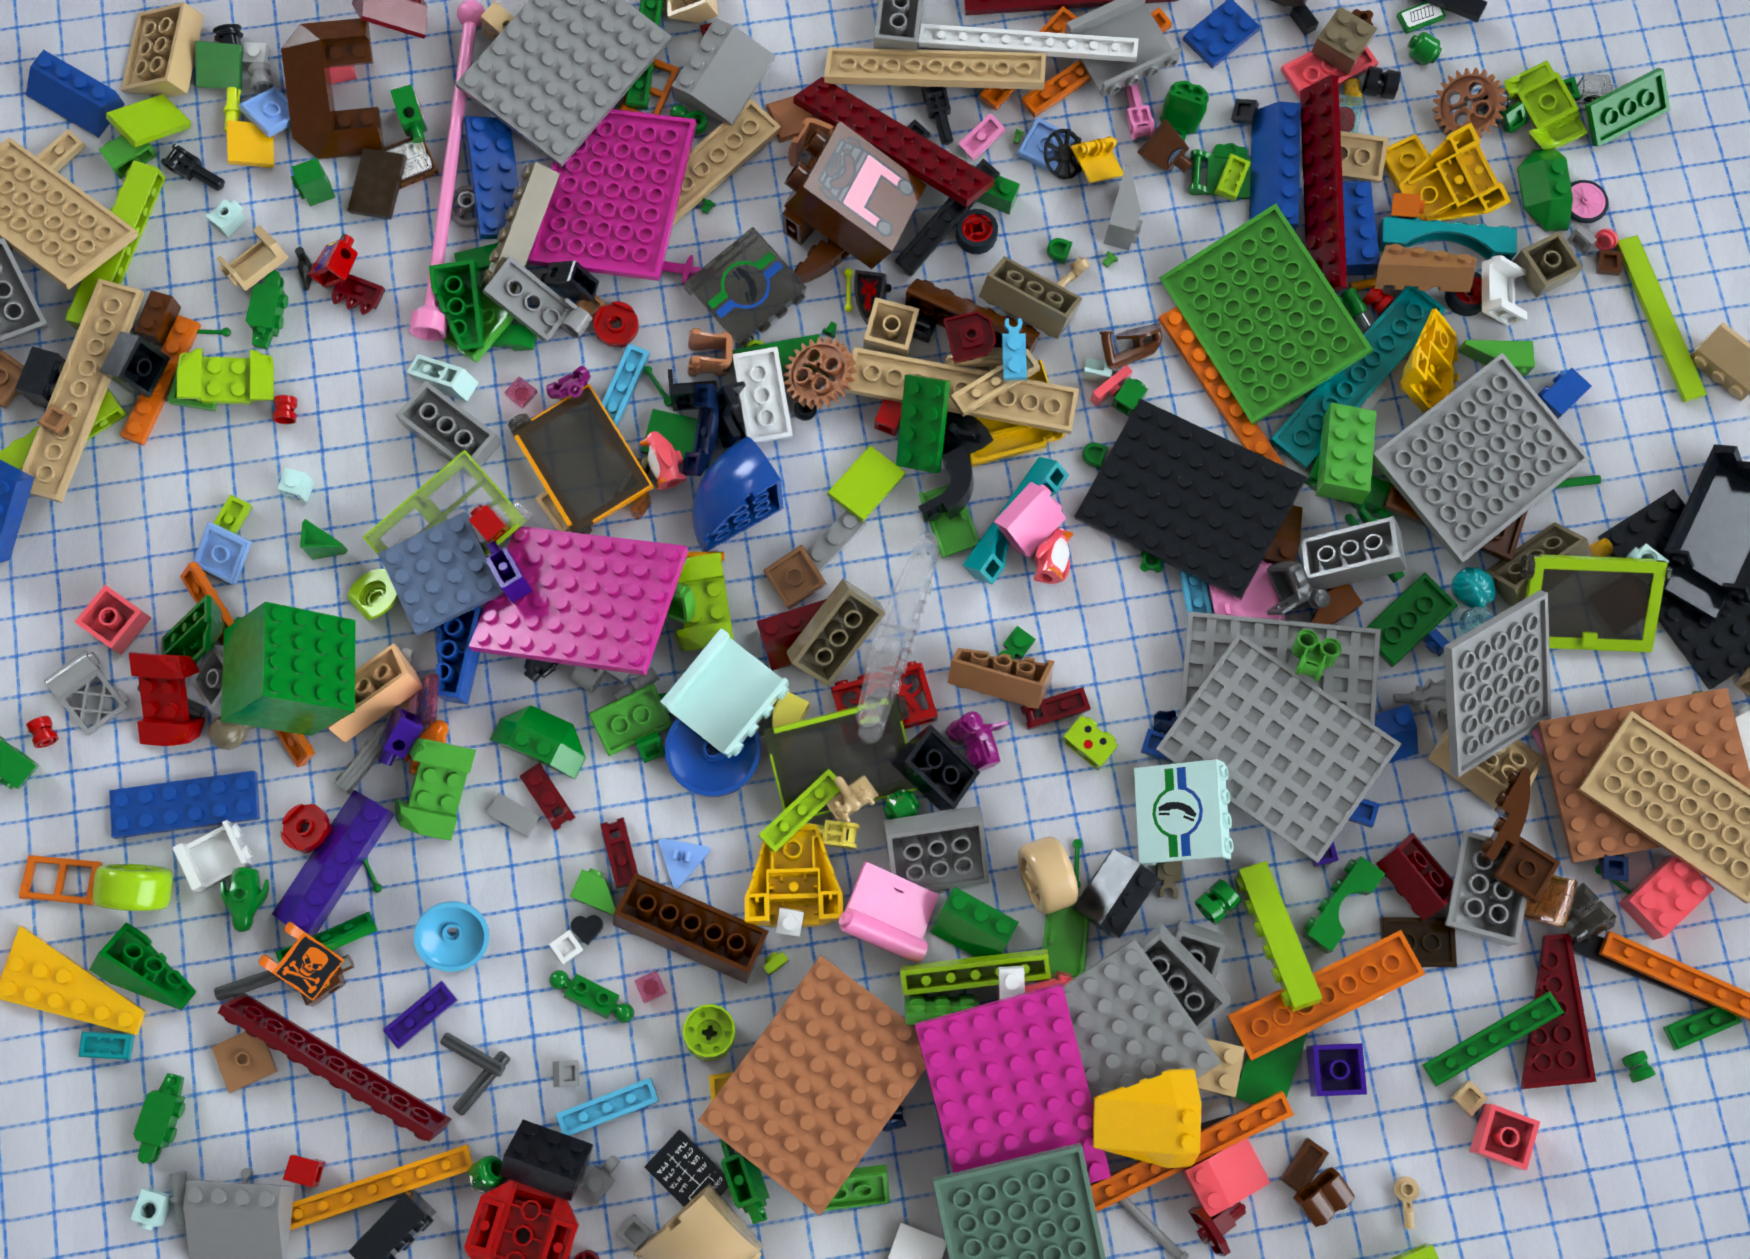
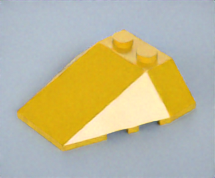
M1472 123L1450 133L1399 184L1398 187L1401 193L1421 194V200H1425L1424 214H1419L1420 220L1447 221L1487 214L1511 202L1502 182L1498 183L1480 147L1481 141Z
M1437 308L1431 310L1404 367L1403 377L1400 381L1403 392H1406L1413 404L1417 405L1422 413H1426L1456 389L1455 382L1459 381V374H1455L1454 362L1458 361L1457 334Z
M816 824L804 825L775 853L764 842L762 843L750 885L745 895V923L777 928L780 907L804 911L802 927H817L839 921L843 913V894Z
M1193 1068L1168 1069L1161 1072L1159 1076L1151 1079L1144 1078L1132 1086L1126 1088L1123 1086L1094 1097V1148L1165 1168L1193 1166L1200 1154L1201 1099Z

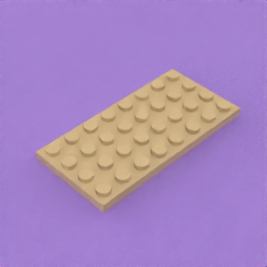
M9 137L0 144V239L5 238L11 248L67 290L71 289L139 237L137 230Z
M1633 711L1629 712L1577 790L1745 904L1750 903V789Z

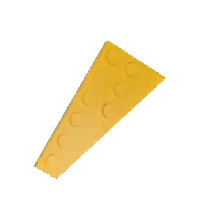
M19 925L0 978L1 1000L133 1035L139 1034L146 1010L109 987L104 981L93 976L88 970L51 947L46 941L31 933L30 930Z

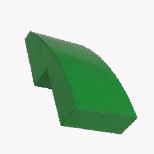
M509 324L491 347L509 346L513 351L534 350L537 336L524 325Z

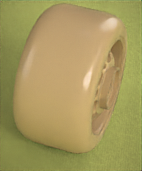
M1048 836L1021 846L1018 851L1019 870L1027 894L1034 907L1042 914H1050L1074 905L1078 899L1077 880L1068 854L1060 841Z

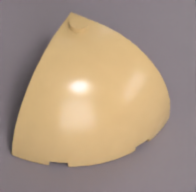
M709 1183L635 1251L633 1255L637 1259H758L762 1255L760 1250L763 1244Z

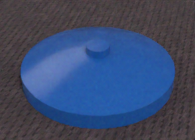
M676 718L668 731L665 741L666 762L675 780L686 790L704 797L726 796L745 786L755 774L761 758L759 733L757 730L751 738L747 736L742 743L744 747L737 756L732 755L728 759L681 720Z

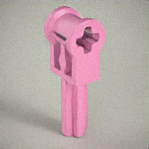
M1138 84L1127 85L1125 90L1130 108H1127L1126 118L1131 140L1134 141L1138 137L1151 136L1155 132V124L1149 105L1143 106Z

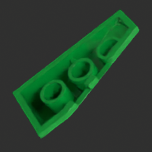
M474 259L429 266L431 289L440 304V308L449 323V327L460 350L484 348L483 289H481L480 267Z

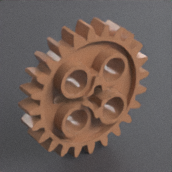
M1465 68L1464 75L1456 71L1455 79L1448 76V84L1441 82L1444 89L1443 91L1436 90L1440 98L1433 99V102L1438 106L1432 108V111L1439 113L1434 117V120L1441 121L1438 127L1440 129L1445 128L1443 132L1445 135L1472 123L1478 137L1482 139L1483 131L1490 134L1489 127L1491 125L1498 127L1495 120L1503 119L1499 111L1506 110V107L1501 105V103L1507 101V98L1500 96L1505 92V89L1498 88L1501 85L1499 80L1493 82L1495 79L1494 74L1487 77L1488 72L1485 69L1479 74L1477 68H1474L1473 73L1470 74L1469 69ZM1481 85V92L1477 95H1472L1473 87ZM1459 94L1460 100L1456 104H1450L1451 97ZM1485 96H1488V99H1486V100H1481V99H1483ZM1471 100L1472 108L1468 109L1466 107L1468 105L1467 102ZM1484 105L1489 106V110L1485 115L1478 114L1480 107ZM1467 115L1465 123L1457 124L1459 116Z
M818 337L817 343L810 339L809 346L802 343L801 351L794 350L796 357L789 356L792 364L785 365V368L789 371L783 374L787 379L784 382V385L788 388L787 392L801 406L807 405L810 409H813L814 405H816L820 410L823 403L829 408L831 400L839 403L837 397L839 395L845 397L844 389L851 390L848 382L855 381L854 377L850 375L857 372L853 367L856 362L852 358V353L844 344H840L837 339L832 341L830 337H827L825 342L821 337ZM805 365H808V366L812 367V368H813L815 371H817V372L814 373L812 369L807 368V367H804V366H805ZM825 373L829 378L836 379V380H835V381H831V380H829L826 376H824V375H822V374Z

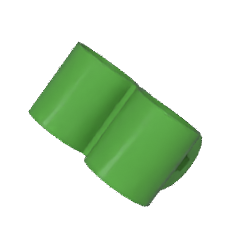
M1309 629L1301 630L1291 648L1293 655L1299 659L1295 674H1304L1318 682L1324 668L1332 667L1340 655L1342 646L1339 641L1334 638H1325L1322 642H1319L1318 635L1314 631Z

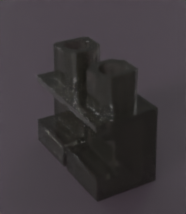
M1582 883L1573 890L1564 924L1570 920L1575 925L1569 929L1568 933L1576 943L1585 939L1591 942L1602 931L1605 930L1607 932L1613 928L1617 916L1601 900L1599 901V898L1585 883Z

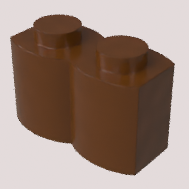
M1331 1167L1319 1174L1313 1183L1300 1189L1293 1199L1308 1221L1315 1227L1327 1224L1336 1211L1347 1208L1355 1195L1341 1174Z

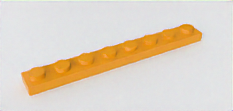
M469 1144L293 1202L290 1230L468 1172L473 1164Z

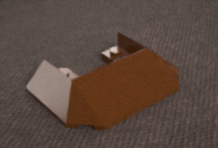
M357 18L300 24L281 48L292 138L318 159L362 155L363 148L384 151L380 109L378 107L335 111L329 69L332 67L374 64L369 22Z

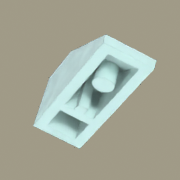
M417 354L406 372L409 376L423 383L427 381L437 390L463 401L469 400L479 383L464 368Z

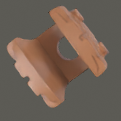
M806 118L802 123L803 129L798 137L793 138L789 147L788 161H790V166L794 167L800 161L803 148L816 129L819 128L827 134L834 126L815 118Z
M692 328L688 336L689 350H723V359L692 355L688 362V375L696 377L698 374L713 373L720 377L726 376L732 362V336L727 332H722V335L701 332L699 328Z

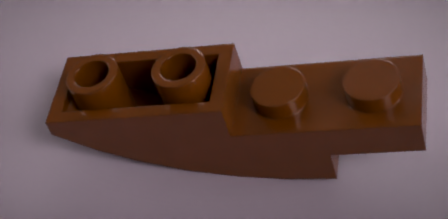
M830 239L828 244L820 240L817 246L813 245L810 248L806 260L799 262L794 270L795 283L800 285L821 277L838 266L850 254Z
M1525 767L1512 771L1507 779L1509 785L1506 791H1501L1495 800V803L1498 805L1494 811L1502 815V817L1499 816L1492 826L1494 830L1490 838L1487 837L1480 847V850L1483 852L1479 858L1486 862L1495 861L1503 845L1507 847L1516 845L1522 832L1530 801L1529 769Z

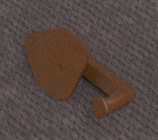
M1160 323L1129 329L1116 334L1115 337L1117 340L1132 339L1134 347L1114 354L1111 336L1113 332H1099L1101 334L1107 367L1112 370L1154 354L1162 342ZM1152 335V341L1143 343V339Z

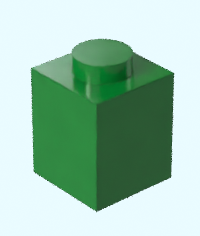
M1128 377L1114 397L1111 406L1130 417L1139 399L1143 400L1145 398L1148 388L1140 380H1133Z

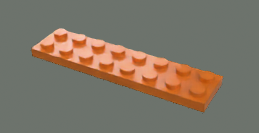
M1402 930L1314 972L1313 976L1322 995V1000L1319 1004L1291 1013L1289 1006L1285 1007L1282 1001L1281 992L1283 990L1280 989L1227 1015V1018L1242 1047H1245V1053L1249 1061H1252L1425 975V972Z

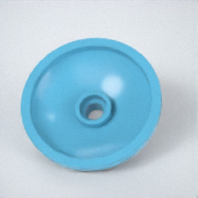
M458 901L442 902L430 907L419 918L414 931V945L420 958L429 966L446 972L461 971L473 966L482 958L489 944V928L483 915L473 906ZM454 927L457 931L449 932L448 929Z

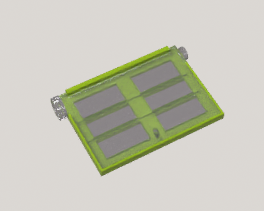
M464 450L362 538L379 556L380 552L462 512H465L469 519L472 517L470 513L480 504L482 506L487 504L510 527L496 541L497 545H500L523 526L532 515L518 499L512 503L467 451ZM472 525L485 555L488 556L490 551L487 544L490 542Z

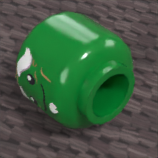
M900 789L886 797L885 803L887 807L883 808L888 819L916 816L920 804L912 790L908 792L906 789Z
M491 1155L485 1156L473 1163L468 1172L471 1186L477 1192L487 1193L502 1185L506 1179L500 1176L502 1161L498 1157Z

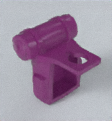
M971 711L963 714L958 720L951 722L945 730V734L953 742H962L967 752L965 758L978 771H983L1001 762L992 731L1001 730L1009 725V721L983 724L980 714Z

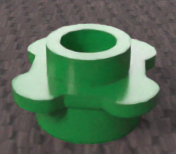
M1141 552L1142 563L1140 564V569L1143 572L1152 570L1159 573L1163 570L1160 560Z

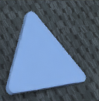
M663 838L658 841L675 889H678L711 851L707 846Z

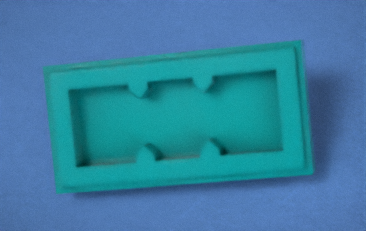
M82 1032L78 1057L131 1060L134 1035Z

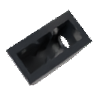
M577 261L552 262L547 273H543L541 276V281L559 296L574 300L593 302L599 281Z

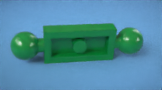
M556 970L550 975L549 983L552 988L556 990L567 989L564 993L565 999L605 1019H608L611 1012L615 1014V1018L621 1023H627L634 1017V1009L630 1004H617L620 995L578 974L574 976L572 981L569 980L567 973L562 970Z

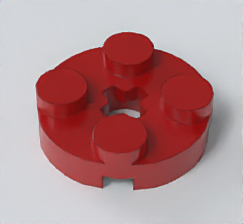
M615 301L607 306L603 305L597 310L594 315L593 325L595 334L602 343L612 347L623 348L628 346V343L633 341L638 334L639 321L630 305ZM620 320L621 327L614 329L611 322Z
M299 804L291 808L284 816L281 838L291 849L307 854L324 842L331 833L332 826L329 823L328 815L323 809L315 804ZM304 823L309 824V829L301 833L303 830L302 825Z

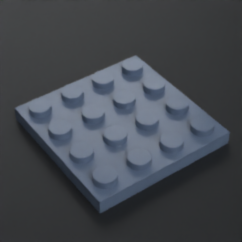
M465 512L379 553L417 636L504 594L485 560L484 550Z

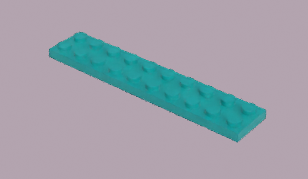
M1406 286L1364 333L1365 338L1373 348V352L1318 385L1272 436L1269 442L1305 470L1320 453L1323 415L1331 402L1360 408L1415 346L1431 310L1437 308L1442 315L1446 308L1426 292L1419 291L1417 287Z

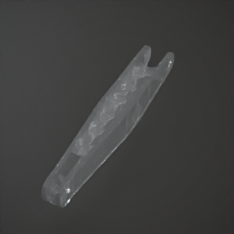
M931 532L921 533L916 538L911 554L886 606V613L880 620L872 640L856 716L859 725V737L866 743H875L883 735L895 695L899 693L901 688L900 679L902 673L905 674L907 669L908 654L912 653L914 647V635L919 632L920 615L924 614L926 610V595H930L932 591L933 581H931L939 556V540Z

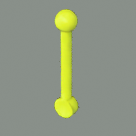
M847 268L844 271V276L846 277V305L844 310L849 313L853 310L851 305V277L853 276V270Z

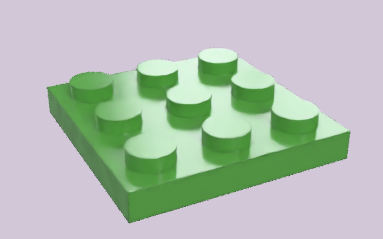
M936 993L934 997H924V994L910 995V997L904 996L906 1025H915L914 1023L979 1006L978 997H974L973 994L969 993L959 994V997H949V994Z

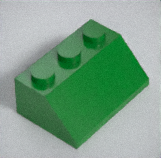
M954 887L930 933L974 957L997 955L1003 953L1019 922Z

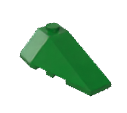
M126 922L97 954L89 970L110 984L183 1010L195 995V989L178 970H173L167 964L165 955L162 952L159 954L152 947V941L147 935Z

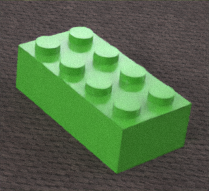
M1331 402L1323 415L1316 496L1357 504L1364 502L1371 491L1376 411Z

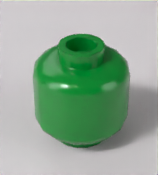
M1422 32L1418 36L1414 35L1407 45L1410 48L1409 57L1422 65L1433 64L1442 51L1440 40L1426 32Z

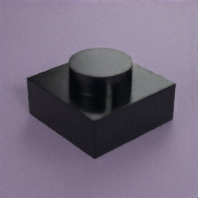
M1236 99L1231 117L1232 122L1254 124L1259 106L1258 101Z

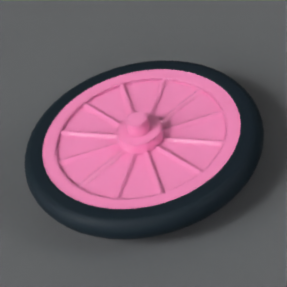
M1578 180L1571 183L1573 194L1571 218L1581 223H1593L1600 220L1606 214L1609 206L1608 196L1604 189L1597 183L1589 180Z

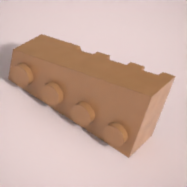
M1399 244L1386 245L1378 264L1375 289H1383L1384 285H1393L1394 290H1404V286H1415L1419 291H1427L1433 287H1438L1439 291L1470 292L1477 258L1468 254L1455 255L1449 254L1446 251H1427L1421 247L1406 248Z

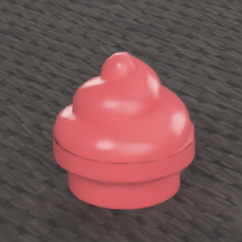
M1601 229L1595 235L1597 239L1595 246L1599 250H1612L1618 243V236L1611 229Z

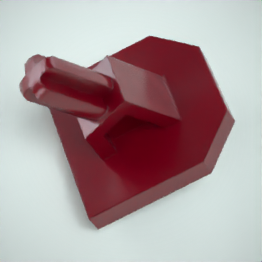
M979 311L944 318L954 364L989 355L996 344L992 321L989 317Z
M1238 1202L1212 1217L1202 1207H1192L1189 1209V1214L1199 1228L1196 1232L1205 1245L1208 1243L1216 1255L1224 1257L1228 1255L1230 1249L1223 1236L1236 1226L1235 1222L1246 1214V1206Z

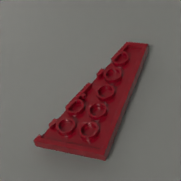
M1566 933L1543 936L1534 1000L1550 991L1564 1013L1528 1034L1520 1089L1596 1082L1571 935Z

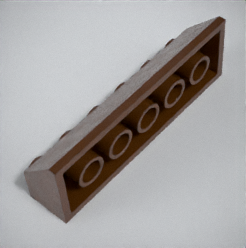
M916 279L906 291L905 305L919 308L920 315L936 320L937 324L944 328V318L974 311H979L989 317L992 321L996 337L994 347L1002 348V334H1008L1004 328L1006 318H1009L1010 326H1017L1016 320L1012 317L1001 316L989 307L983 308L976 305L971 299L958 297L948 289L942 290L928 280ZM1022 325L1019 333H1026V350L1028 349L1032 354L1038 343L1040 332H1037L1032 326Z
M637 873L634 874L613 917L614 926L746 984L757 963L769 932L759 926L745 923L743 919Z

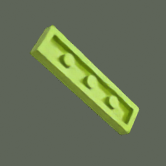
M830 769L824 772L758 835L773 853L780 849L840 792L834 783L836 776Z

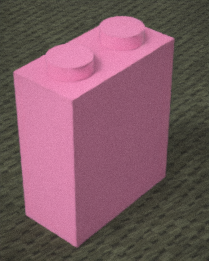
M1030 482L994 521L1015 551L1028 558L1034 554L1040 543L1044 542L1066 519L1061 512L1062 506L1050 497L1051 491L1043 484L1039 486L1033 482Z

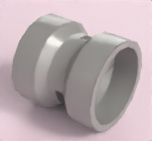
M254 62L248 66V73L252 78L250 84L253 91L262 93L274 87L273 79L270 77L271 68L268 63Z

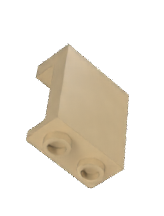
M260 225L253 230L260 241L229 264L221 256L217 258L222 264L219 269L229 278L235 287L240 285L245 291L289 259L277 241Z

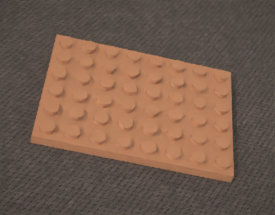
M1728 688L1537 722L1571 863L1603 858L1604 855L1615 856L1661 847L1577 790L1627 714L1631 711L1750 789V771Z
M820 955L698 1121L821 1216L925 1071L926 1066L916 1028L914 1025H906L905 1018Z

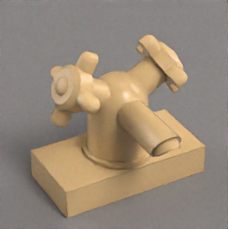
M865 775L850 785H847L843 777L837 776L834 779V783L840 792L826 805L837 821L845 820L848 823L851 821L849 818L851 814L868 802L871 806L874 805L875 801L873 799L879 795Z

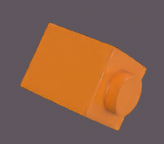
M1393 193L1391 216L1407 219L1419 218V214H1424L1425 200H1421V194Z

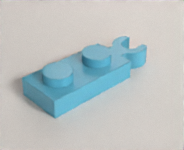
M1006 318L1004 328L1008 334H1002L1003 381L1026 380V333H1019L1022 328V319L1018 318L1017 326L1012 327L1009 324V318Z

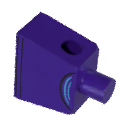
M398 706L395 707L379 740L383 749L378 759L381 763L392 766L396 756L401 758L407 756L423 728L418 715Z

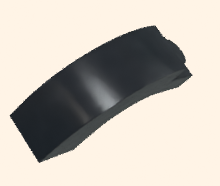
M963 446L942 456L944 467L950 475L951 481L948 488L941 495L918 506L924 523L939 519L943 513H946L950 520L958 515L969 502L973 492L974 477L970 458Z

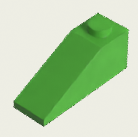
M1465 340L1459 347L1460 354L1484 365L1489 364L1503 353L1522 377L1528 375L1535 367L1533 341Z

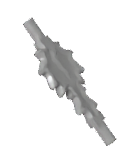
M1428 678L1423 687L1417 685L1416 691H1412L1410 694H1393V702L1418 705L1422 712L1428 710L1438 719L1440 714L1447 715L1446 680L1434 682Z

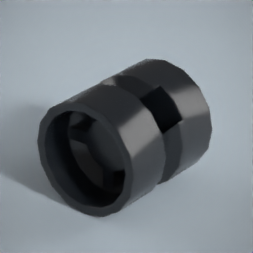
M1369 66L1365 75L1362 94L1374 97L1380 94L1381 98L1394 100L1399 87L1401 72L1390 69L1383 72L1382 68Z

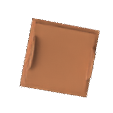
M794 96L766 104L769 116L781 126L782 131L777 135L779 143L798 137L803 129L802 123L806 118L817 119L814 115L793 103Z

